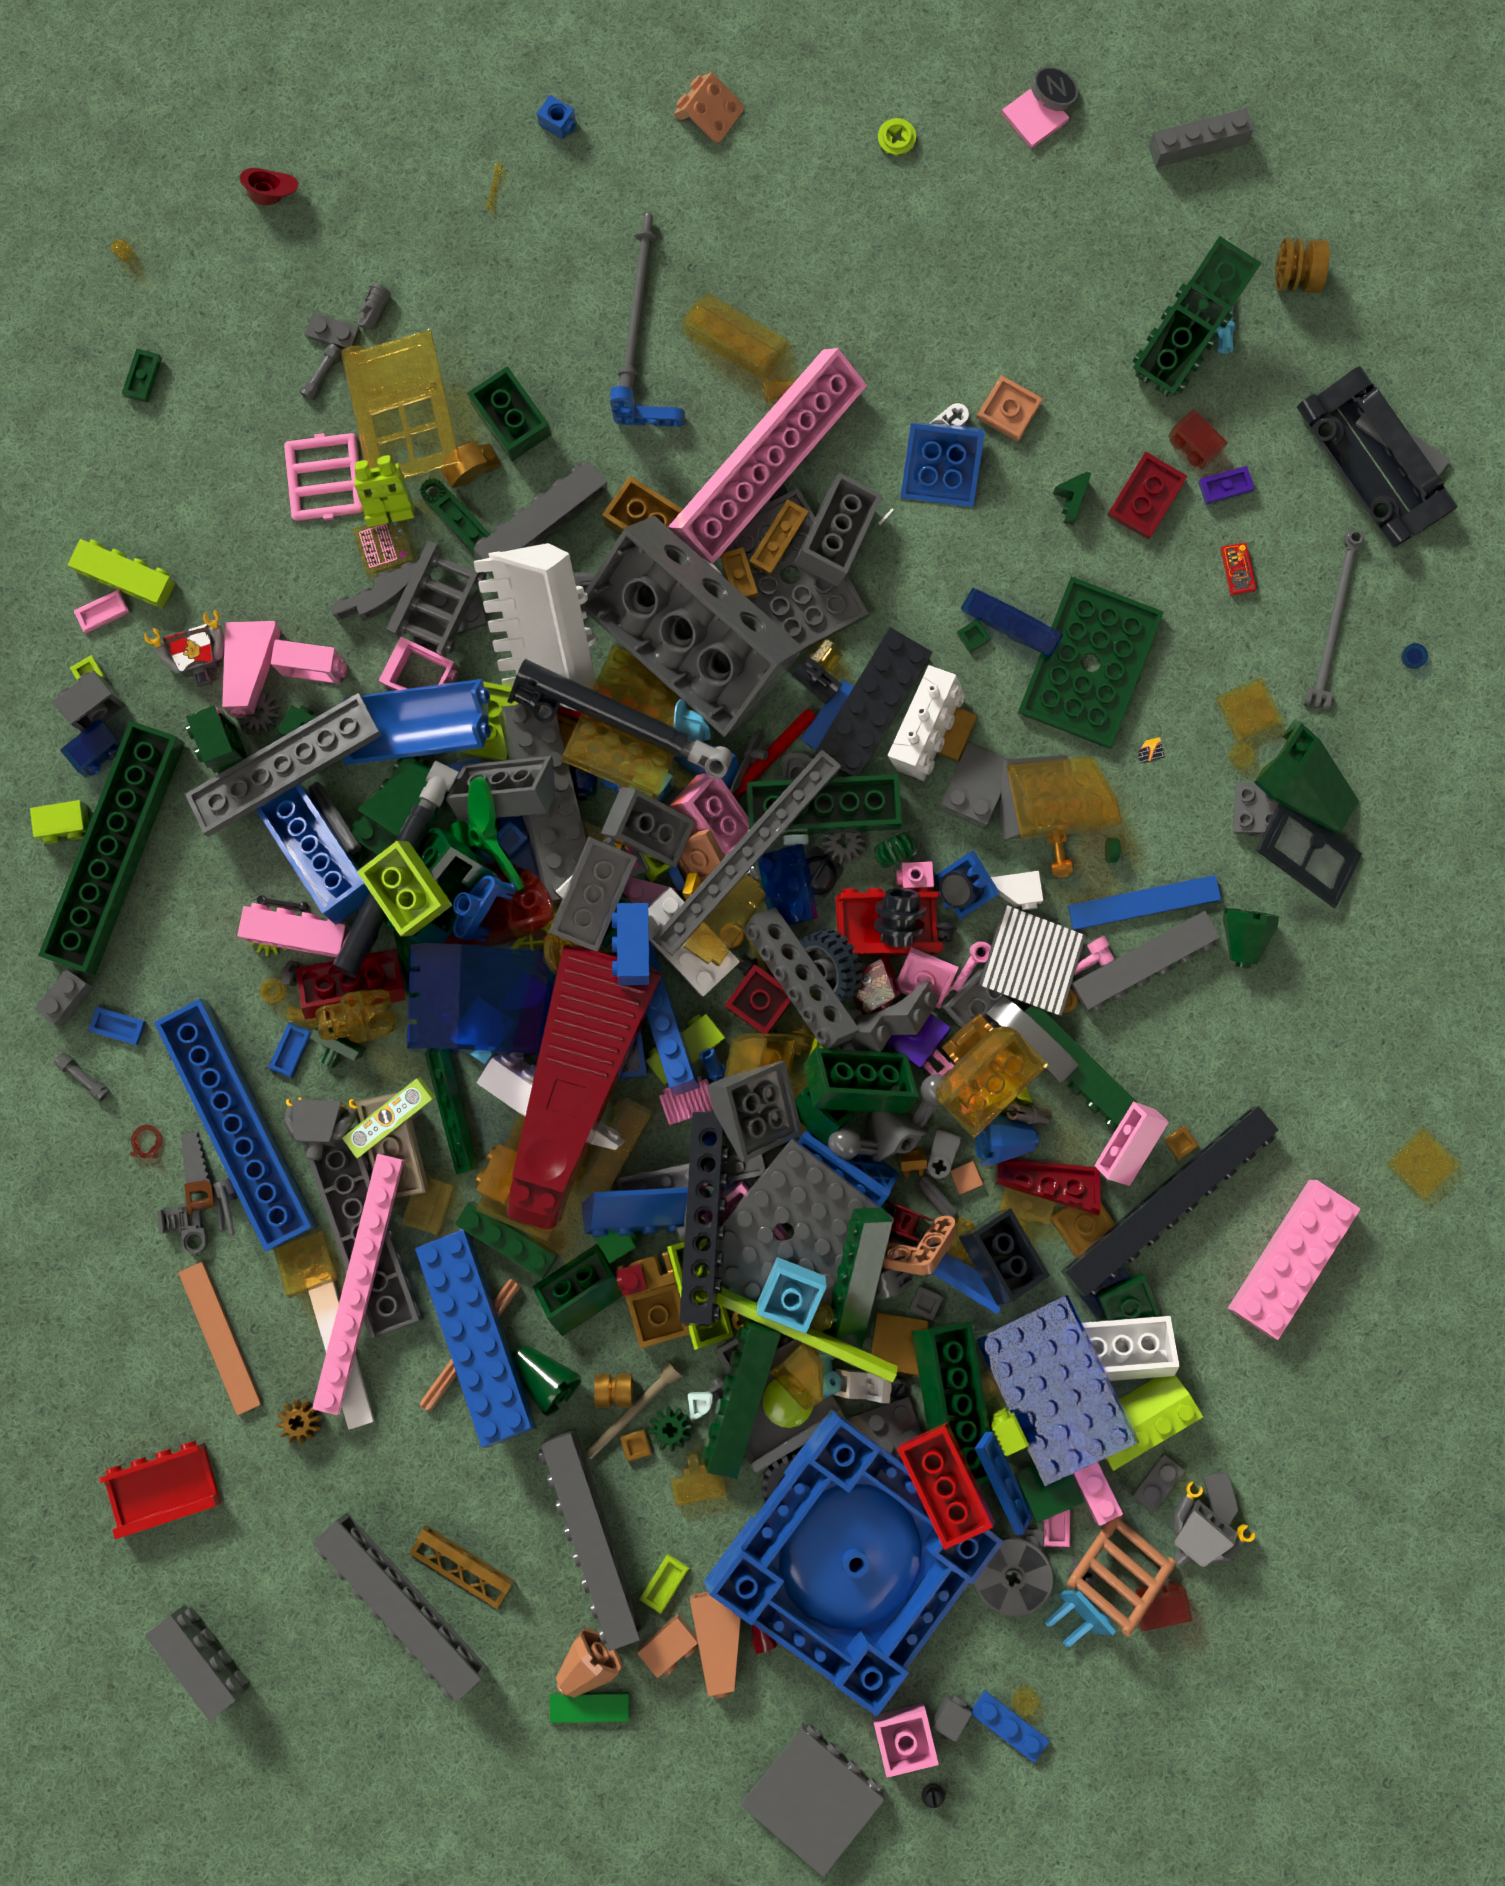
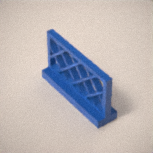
M808 1129L805 1130L798 1141L799 1144L879 1207L889 1196L890 1190L900 1174L885 1162L874 1161L870 1155L857 1154L852 1158L853 1161L841 1159ZM860 1157H862L863 1159H865L866 1162H862L861 1159H860ZM866 1170H871L874 1176H869ZM881 1172H883L889 1177H883Z

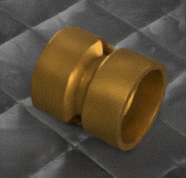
M620 1373L615 1378L611 1374H595V1408H610L613 1403H616L620 1408H632V1373Z

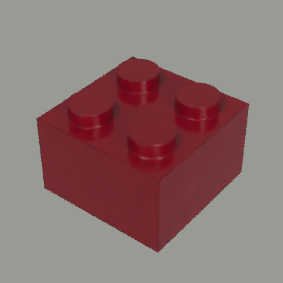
M754 964L724 1006L757 1032L767 1037L792 1001L776 979Z

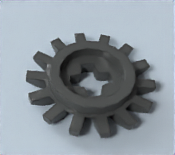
M266 692L262 698H259L257 704L260 710L264 709L260 719L251 715H246L244 718H236L237 721L244 720L240 727L243 729L248 725L247 733L251 734L253 729H256V734L260 735V729L262 728L266 733L270 732L267 726L271 724L275 727L277 724L272 721L273 718H280V715L274 713L280 707L272 706L276 699L273 697L270 700H266L269 695Z
M864 832L823 834L822 837L828 839V841L821 843L822 846H828L824 854L827 855L831 852L833 854L830 859L831 861L839 857V864H843L844 858L848 859L849 864L853 863L851 858L853 855L857 859L861 858L857 853L858 850L865 852V848L860 846V843H866V839L859 838ZM841 836H846L847 840H851V843L847 844L845 849L842 848L841 844H837V841L841 840Z

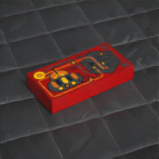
M1246 542L1222 546L1220 550L1230 596L1255 592L1256 586Z

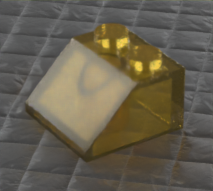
M801 1343L790 1350L769 1373L804 1410H807L823 1400V1361L818 1357L819 1353L814 1347Z

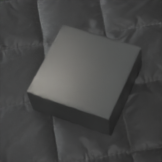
M919 1286L909 1310L933 1321L943 1297Z

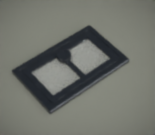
M1280 803L1256 849L1258 853L1334 909L1337 907L1362 855L1361 852L1333 831Z

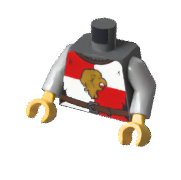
M217 610L213 612L215 620L209 619L206 611L203 615L205 624L162 637L164 642L160 641V632L156 628H153L154 633L157 635L156 639H150L146 632L144 635L145 641L148 644L154 645L153 649L163 664L174 673H181L185 678L194 676L197 687L207 686L211 683L208 671L219 668L218 661L222 659L224 654L225 636L221 625L218 624L220 613Z

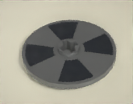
M1002 1538L1003 1544L974 1582L976 1590L984 1603L998 1613L1009 1616H1022L1032 1613L1046 1602L1051 1593L1053 1585L1051 1564L1044 1552L1033 1543L1020 1538ZM1013 1572L1018 1573V1579L1015 1578L1013 1582L1009 1581V1575H1012Z

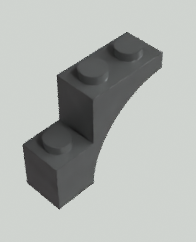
M920 982L907 997L887 1009L868 1015L857 1016L854 1022L859 1031L850 1040L854 1049L881 1052L891 1035H917L938 1003L937 996L930 983Z

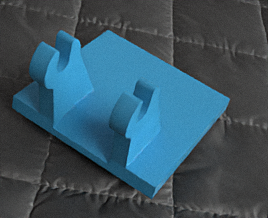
M1079 1590L1061 1591L1058 1595L1065 1603L1044 1622L1047 1627H1052L1073 1608L1085 1620L1063 1641L1065 1647L1072 1646L1089 1630L1093 1634L1113 1635L1116 1632L1110 1625L1112 1623L1110 1618L1102 1611L1098 1612L1092 1605L1093 1602Z

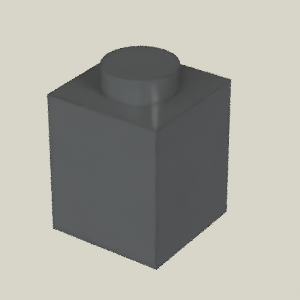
M946 1694L931 1721L933 1729L956 1742L972 1714L970 1708L967 1707L968 1702L957 1694L954 1697Z

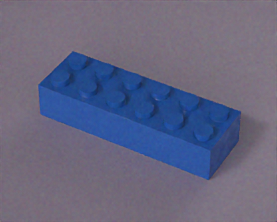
M301 783L256 809L315 903L331 922L337 925L362 907L369 889L357 873L360 868L344 848L309 791Z

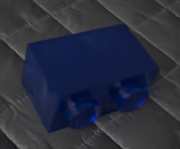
M98 719L60 749V751L78 773L87 777L99 772L101 769L100 765L106 760L115 759L121 741L104 721Z

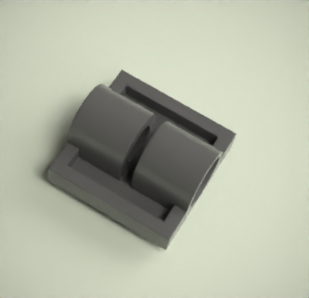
M1236 783L1233 833L1263 837L1279 803L1271 799L1255 783ZM1285 824V826H1284V828H1283V830H1282V832H1281L1280 835H1285V833H1286V824Z

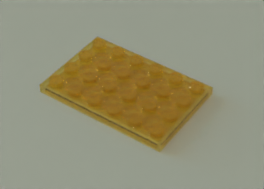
M613 645L593 690L675 728V707L682 698L629 651ZM687 704L688 708L694 711V709ZM582 713L561 761L622 787L637 789L657 799L675 756L668 751L665 752Z

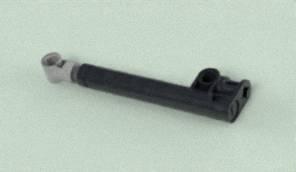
M524 659L508 697V703L512 704L515 701L528 707V711L532 712L534 717L542 723L551 722L562 707V704L656 748L665 752L668 751L678 758L682 754L688 757V761L705 768L706 773L712 778L724 777L732 762V753L726 747L718 746L714 748L699 740L693 742L688 739L689 734L682 731L679 732L672 726L527 659Z
M434 762L426 778L428 783L419 796L421 801L419 805H413L409 812L410 815L407 816L395 842L409 841L418 854L431 829L430 826L437 817L434 811L436 807L439 808L441 806L446 791L450 792L459 774L458 771L440 762ZM370 891L332 964L333 968L355 979L358 976L363 960L371 952L378 938L379 930L386 918V914Z

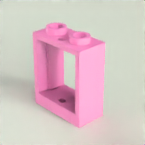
M400 637L379 679L383 686L393 691L407 689L396 684V681L411 652L446 668L438 685L454 683L459 671H457L458 666L455 662Z
M275 640L271 665L282 676L340 684L341 677L345 678L347 663H344V659L335 648Z

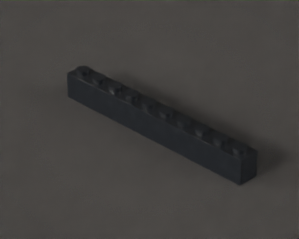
M1259 1106L1251 1107L1061 1270V1273L1081 1296H1093L1102 1288L1100 1284L1105 1279L1111 1280L1121 1272L1119 1267L1126 1261L1131 1263L1141 1254L1139 1252L1141 1248L1146 1244L1147 1246L1154 1244L1160 1238L1158 1234L1163 1229L1169 1230L1179 1222L1177 1217L1184 1211L1189 1213L1199 1204L1197 1202L1199 1198L1203 1195L1207 1197L1218 1188L1216 1184L1221 1179H1229L1237 1172L1235 1167L1241 1162L1245 1164L1256 1155L1254 1151L1257 1148L1270 1144L1275 1139L1273 1135L1279 1129Z

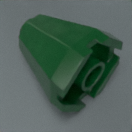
M1224 908L1223 922L1230 960L1236 961L1235 966L1251 968V964H1258L1278 927L1279 916L1257 911Z

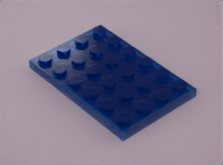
M1068 1295L977 1339L978 1345L1010 1413L1014 1412L1029 1444L1027 1449L1044 1486L1140 1443Z

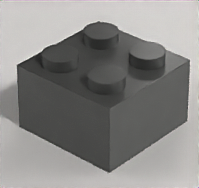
M95 671L83 674L75 685L62 690L58 697L53 700L67 721L86 735L126 706L110 683Z

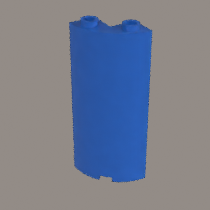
M478 679L361 695L382 736L344 757L343 761L345 765L483 748L486 739L491 735L488 703L490 702L489 690L484 687L483 680Z

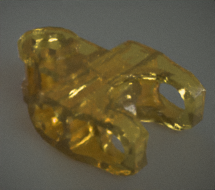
M381 989L350 992L342 996L338 1004L321 1006L315 1012V1017L319 1024V1037L323 1040H335L348 1036V1039L352 1042H364L390 1034L396 1027L393 1014L386 1012L392 1007L389 992ZM376 998L385 999L381 1004H371ZM327 1011L330 1013V1018H326ZM380 1021L390 1022L385 1027H378L375 1024ZM329 1027H333L334 1033H330Z

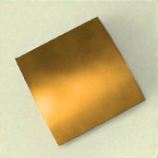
M957 707L953 714L955 716L954 724L950 730H946L943 736L945 739L944 746L941 752L936 754L959 762L978 716Z
M877 1313L871 1354L898 1366L897 1373L919 1377L912 1331L927 1328L928 1321Z

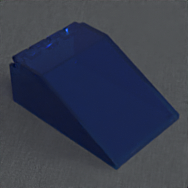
M411 944L410 967H420V972H409V993L419 994V998H408V1019L418 1020V1024H407L408 1051L539 1055L561 953L467 944Z

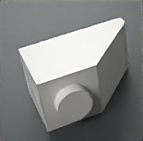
M1039 871L991 877L1000 892L999 896L1014 907L1022 906V910L1036 909L1037 904H1041L1043 901Z

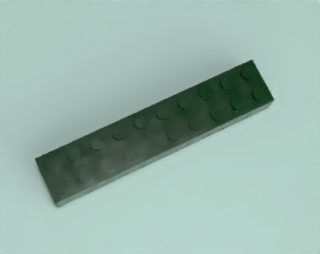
M129 721L38 954L39 957L96 975L185 742L177 736Z

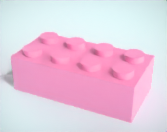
M252 903L251 907L243 906L237 936L247 942L336 958L350 928L343 921L335 925L329 919L323 921L315 914L302 913L301 917L296 916V913H292V910L277 908V911L274 912L265 905Z

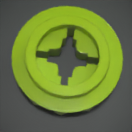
M901 118L887 120L878 131L879 146L885 150L886 154L891 153L896 157L903 153L906 155L911 148L913 149L916 141L914 127L911 123ZM901 132L902 141L897 140L896 143L894 142L893 144V137L891 135L896 136L898 133Z

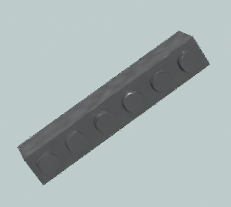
M589 461L583 465H576L571 470L570 475L555 481L551 489L545 494H538L533 499L532 504L527 508H520L507 523L502 522L495 528L494 533L489 537L481 538L474 547L475 559L489 558V553L505 552L539 545L607 492V481ZM493 571L488 572L494 579Z
M1203 911L1073 982L1070 987L1077 995L1083 1010L1091 1009L1092 1012H1095L1106 1006L1104 1002L1106 999L1113 997L1114 1000H1117L1128 994L1126 990L1128 987L1135 985L1136 988H1139L1150 982L1148 976L1154 973L1161 976L1172 970L1170 964L1176 961L1183 964L1194 958L1192 952L1198 949L1205 952L1216 946L1214 940L1220 938V935L1206 911Z

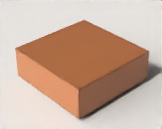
M973 1161L949 1172L959 1195L983 1185Z

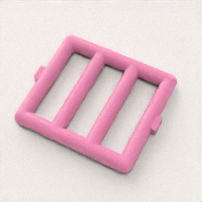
M324 433L314 434L315 438L287 441L284 444L291 516L294 521L323 518L324 521L333 520L334 516L363 512L362 504L354 486L355 463L359 461L357 436L355 434L349 433L326 437ZM348 444L349 457L296 464L295 450ZM350 467L351 481L298 487L297 474ZM353 490L354 504L301 510L300 497Z

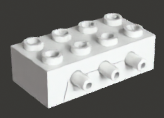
M928 665L888 754L889 759L898 772L924 781L926 776L930 775L935 765L933 760L936 753L941 752L945 743L943 736L946 730H950L954 724L955 716L953 714L956 708H960L964 702L965 694L957 675Z

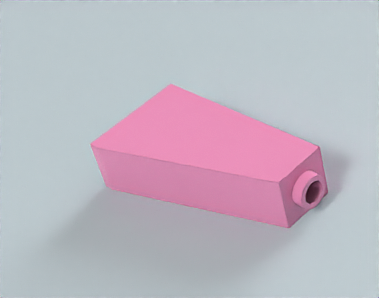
M275 621L225 622L222 707L228 715L234 718L254 715L271 665L274 642L280 638V628Z

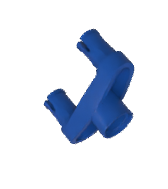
M484 876L472 888L469 894H458L453 905L454 911L457 914L453 925L455 936L459 939H475L485 942L487 938L484 936L489 937L490 930L487 926L480 925L495 898L498 896L507 900L512 899L513 896L510 894H515V887L511 883L501 882L496 877Z

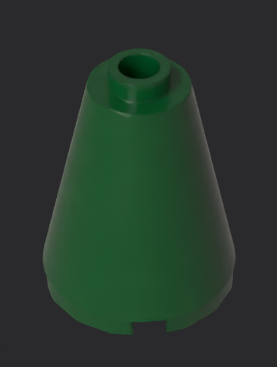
M529 1345L519 1346L512 1353L520 1380L546 1417L557 1412L560 1409L557 1405L564 1399L567 1402L581 1384L580 1378L582 1377L577 1372Z

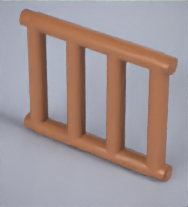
M1121 1515L1105 1524L1070 1576L1067 1585L1071 1589L1077 1588L1123 1628L1121 1632L1125 1636L1130 1637L1173 1571L1176 1561L1172 1558L1167 1559L1123 1522ZM1115 1529L1161 1567L1155 1578L1109 1540ZM1102 1549L1106 1550L1148 1587L1142 1598L1096 1560ZM1089 1568L1135 1607L1129 1618L1123 1615L1082 1579Z

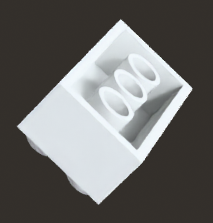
M669 887L648 906L649 941L700 996H705L740 961L704 923L698 927L673 956L653 941L652 938L684 904V901Z

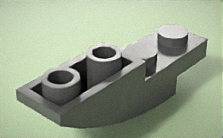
M407 562L395 571L381 572L377 578L373 579L375 589H363L354 597H343L336 600L335 604L330 605L333 616L339 621L359 613L365 621L389 609L400 601L417 562Z

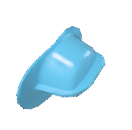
M680 699L676 704L674 725L677 731L689 734L688 739L696 742V740L701 742L709 740L711 732L706 720L696 711L690 710L684 699Z

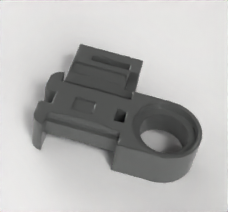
M181 1203L179 1208L157 1211L159 1234L170 1233V1229L177 1228L178 1231H181L183 1248L188 1253H200L206 1249L208 1245L207 1227L203 1228L201 1210L188 1214L186 1203ZM194 1234L199 1235L202 1239V1245L198 1249H193L189 1245V1239Z

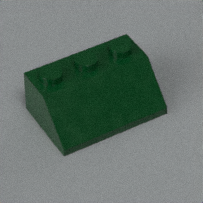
M597 1244L532 1286L547 1319L561 1336H564L623 1296L618 1286L617 1274Z

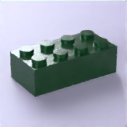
M815 1048L803 1064L813 1109L906 1113L919 1097L908 1056L905 1053Z

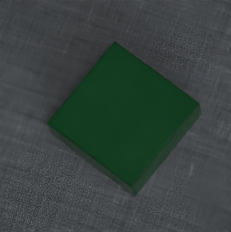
M978 619L956 633L969 653L991 641L990 636Z

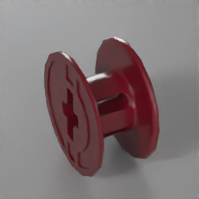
M885 1200V1203L896 1207L891 1231L921 1242L920 1239L913 1237L920 1218L931 1222L933 1219Z

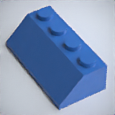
M688 1187L594 1192L582 1203L584 1234H593V1238L607 1237L608 1233H618V1236H630L635 1231H643V1235L657 1234L658 1230H668V1233H676L675 1229L677 1227L684 1226Z

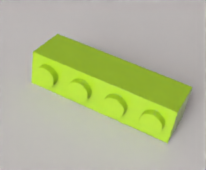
M82 539L79 540L68 563V566L73 571L164 609L176 584L170 578L171 574L158 567L156 570L150 569L147 563L137 558H134V561L129 560L124 553L116 549H112L111 552L103 549L104 545L90 539L89 542Z

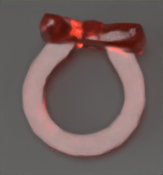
M142 1125L136 1128L131 1136V1145L134 1152H130V1156L143 1159H157L158 1154L156 1152L162 1143L160 1131L151 1125ZM144 1130H150L156 1136L155 1145L147 1153L142 1152L137 1144L138 1135Z

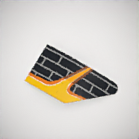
M1160 737L1145 741L1138 752L1140 763L1165 758Z

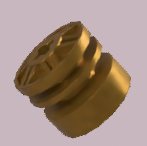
M1284 238L1275 263L1276 290L1285 291L1288 287L1289 292H1295L1299 281H1301L1302 292L1321 293L1326 282L1329 267L1330 247L1328 240L1310 239L1304 251L1302 239H1296L1293 244L1292 238Z

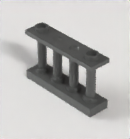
M428 540L386 630L390 636L400 639L402 634L409 633L438 646L437 653L446 657L447 653L450 654L454 649L456 643L454 638L478 589V582L486 580L487 573H477L475 568L471 570L443 558L438 545ZM439 566L469 579L464 592L431 579L430 574L433 568ZM428 588L459 601L453 615L422 602L420 596L423 589L426 590ZM418 610L448 623L443 637L411 624L409 619L413 611L416 612Z

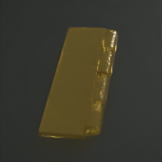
M746 874L689 937L683 948L707 964L712 962L720 966L729 952L726 947L732 948L742 932L740 928H745L755 912L753 908L756 909L766 895L759 888L760 883Z

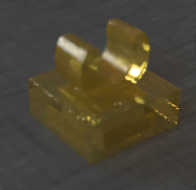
M826 639L824 643L817 642L816 645L819 649L815 654L810 652L808 655L830 673L843 655L833 642Z

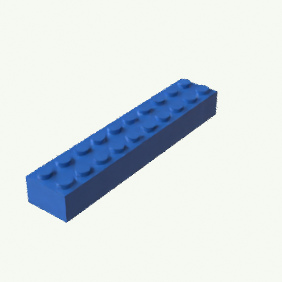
M198 999L155 1021L154 1024L264 1251H272L317 1228L318 1225L209 1002Z

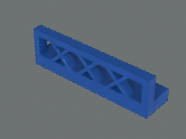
M916 1241L913 1247L917 1248L920 1242ZM931 1244L928 1247H936V1245ZM946 1252L932 1274L998 1314L1001 1307L996 1304L979 1272Z

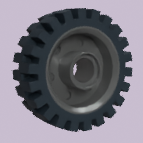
M832 929L815 932L800 940L799 942L840 1002L844 1003L854 998L862 984L859 981L862 978V972L858 971L862 966L861 962H856L859 956L857 952H852L854 949L852 943L847 945L848 939L845 936L841 937L840 932H834Z

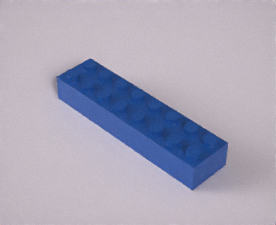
M462 1229L415 1248L481 1447L489 1448L537 1429L471 1234Z

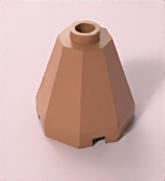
M585 1627L573 1642L556 1677L557 1688L563 1695L577 1697L612 1681L620 1672L619 1670L623 1664L617 1651H609L599 1641V1632Z

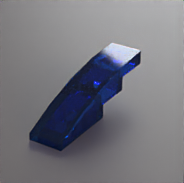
M975 588L971 589L960 608L962 612L983 621L985 625L1006 634L1008 638L1050 657L1063 637L1062 633L1036 618Z

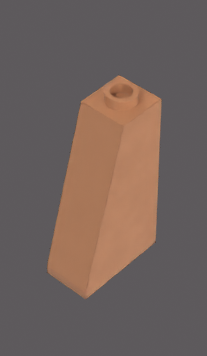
M708 1592L691 1595L690 1603L708 1697L715 1696L716 1699L727 1697L735 1688L741 1618L711 1597Z

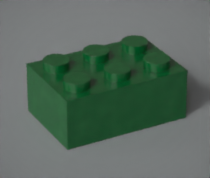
M508 366L467 392L471 405L511 462L552 435L548 422Z
M213 705L186 716L188 725H186L187 733L192 740L195 739L197 748L194 749L199 762H203L214 773L220 774L248 758L234 721L218 707Z

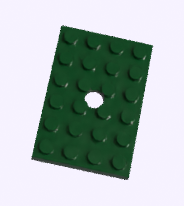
M1071 576L1017 714L1111 749L1164 611ZM1087 654L1095 655L1100 662L1098 670L1094 672L1085 671L1081 666V658Z

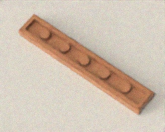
M200 1262L178 1272L236 1415L262 1405L261 1398L205 1263Z

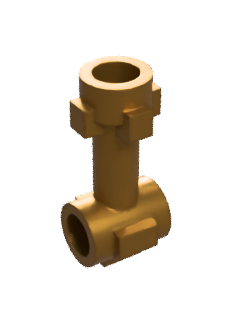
M1063 830L1048 832L1047 842L1048 844H1053L1056 861L1051 862L1053 877H1069L1070 874H1073L1071 859H1065L1063 842L1067 841L1066 834L1064 835Z

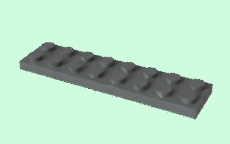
M357 693L186 793L185 796L203 834L209 837L382 736L362 696Z

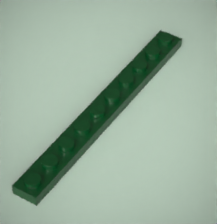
M393 931L456 1175L478 1168L477 1156L473 1149L470 1129L467 1126L464 1114V1106L457 1088L458 1083L451 1065V1056L448 1053L445 1042V1033L439 1019V1010L433 996L432 983L427 973L426 960L419 944Z

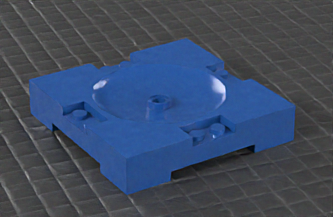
M831 1408L787 1467L783 1480L755 1517L751 1516L705 1578L704 1583L711 1597L751 1626L755 1625L832 1681L839 1690L872 1714L878 1716L909 1674L907 1668L968 1583L974 1584L1004 1541L993 1529H989L944 1550L904 1463ZM853 1558H859L856 1565L849 1566Z

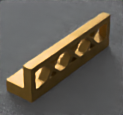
M427 1525L421 1530L417 1541L409 1552L413 1557L498 1609L514 1582L507 1575ZM421 1542L433 1548L436 1554L426 1557L417 1550ZM441 1556H446L457 1563L458 1568L452 1570L445 1569L442 1566ZM437 1558L438 1564L431 1559ZM463 1570H468L478 1576L480 1582L467 1583L464 1580ZM459 1572L460 1578L453 1573ZM489 1583L501 1591L497 1600L487 1595L485 1584ZM481 1585L482 1591L475 1587Z

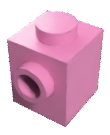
M932 862L902 863L901 870H896L897 885H901L902 888L916 891L918 888L933 889L934 887Z

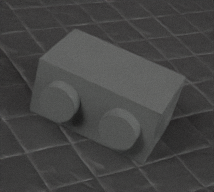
M65 969L35 1007V1010L53 1024L64 1027L95 986L76 971Z

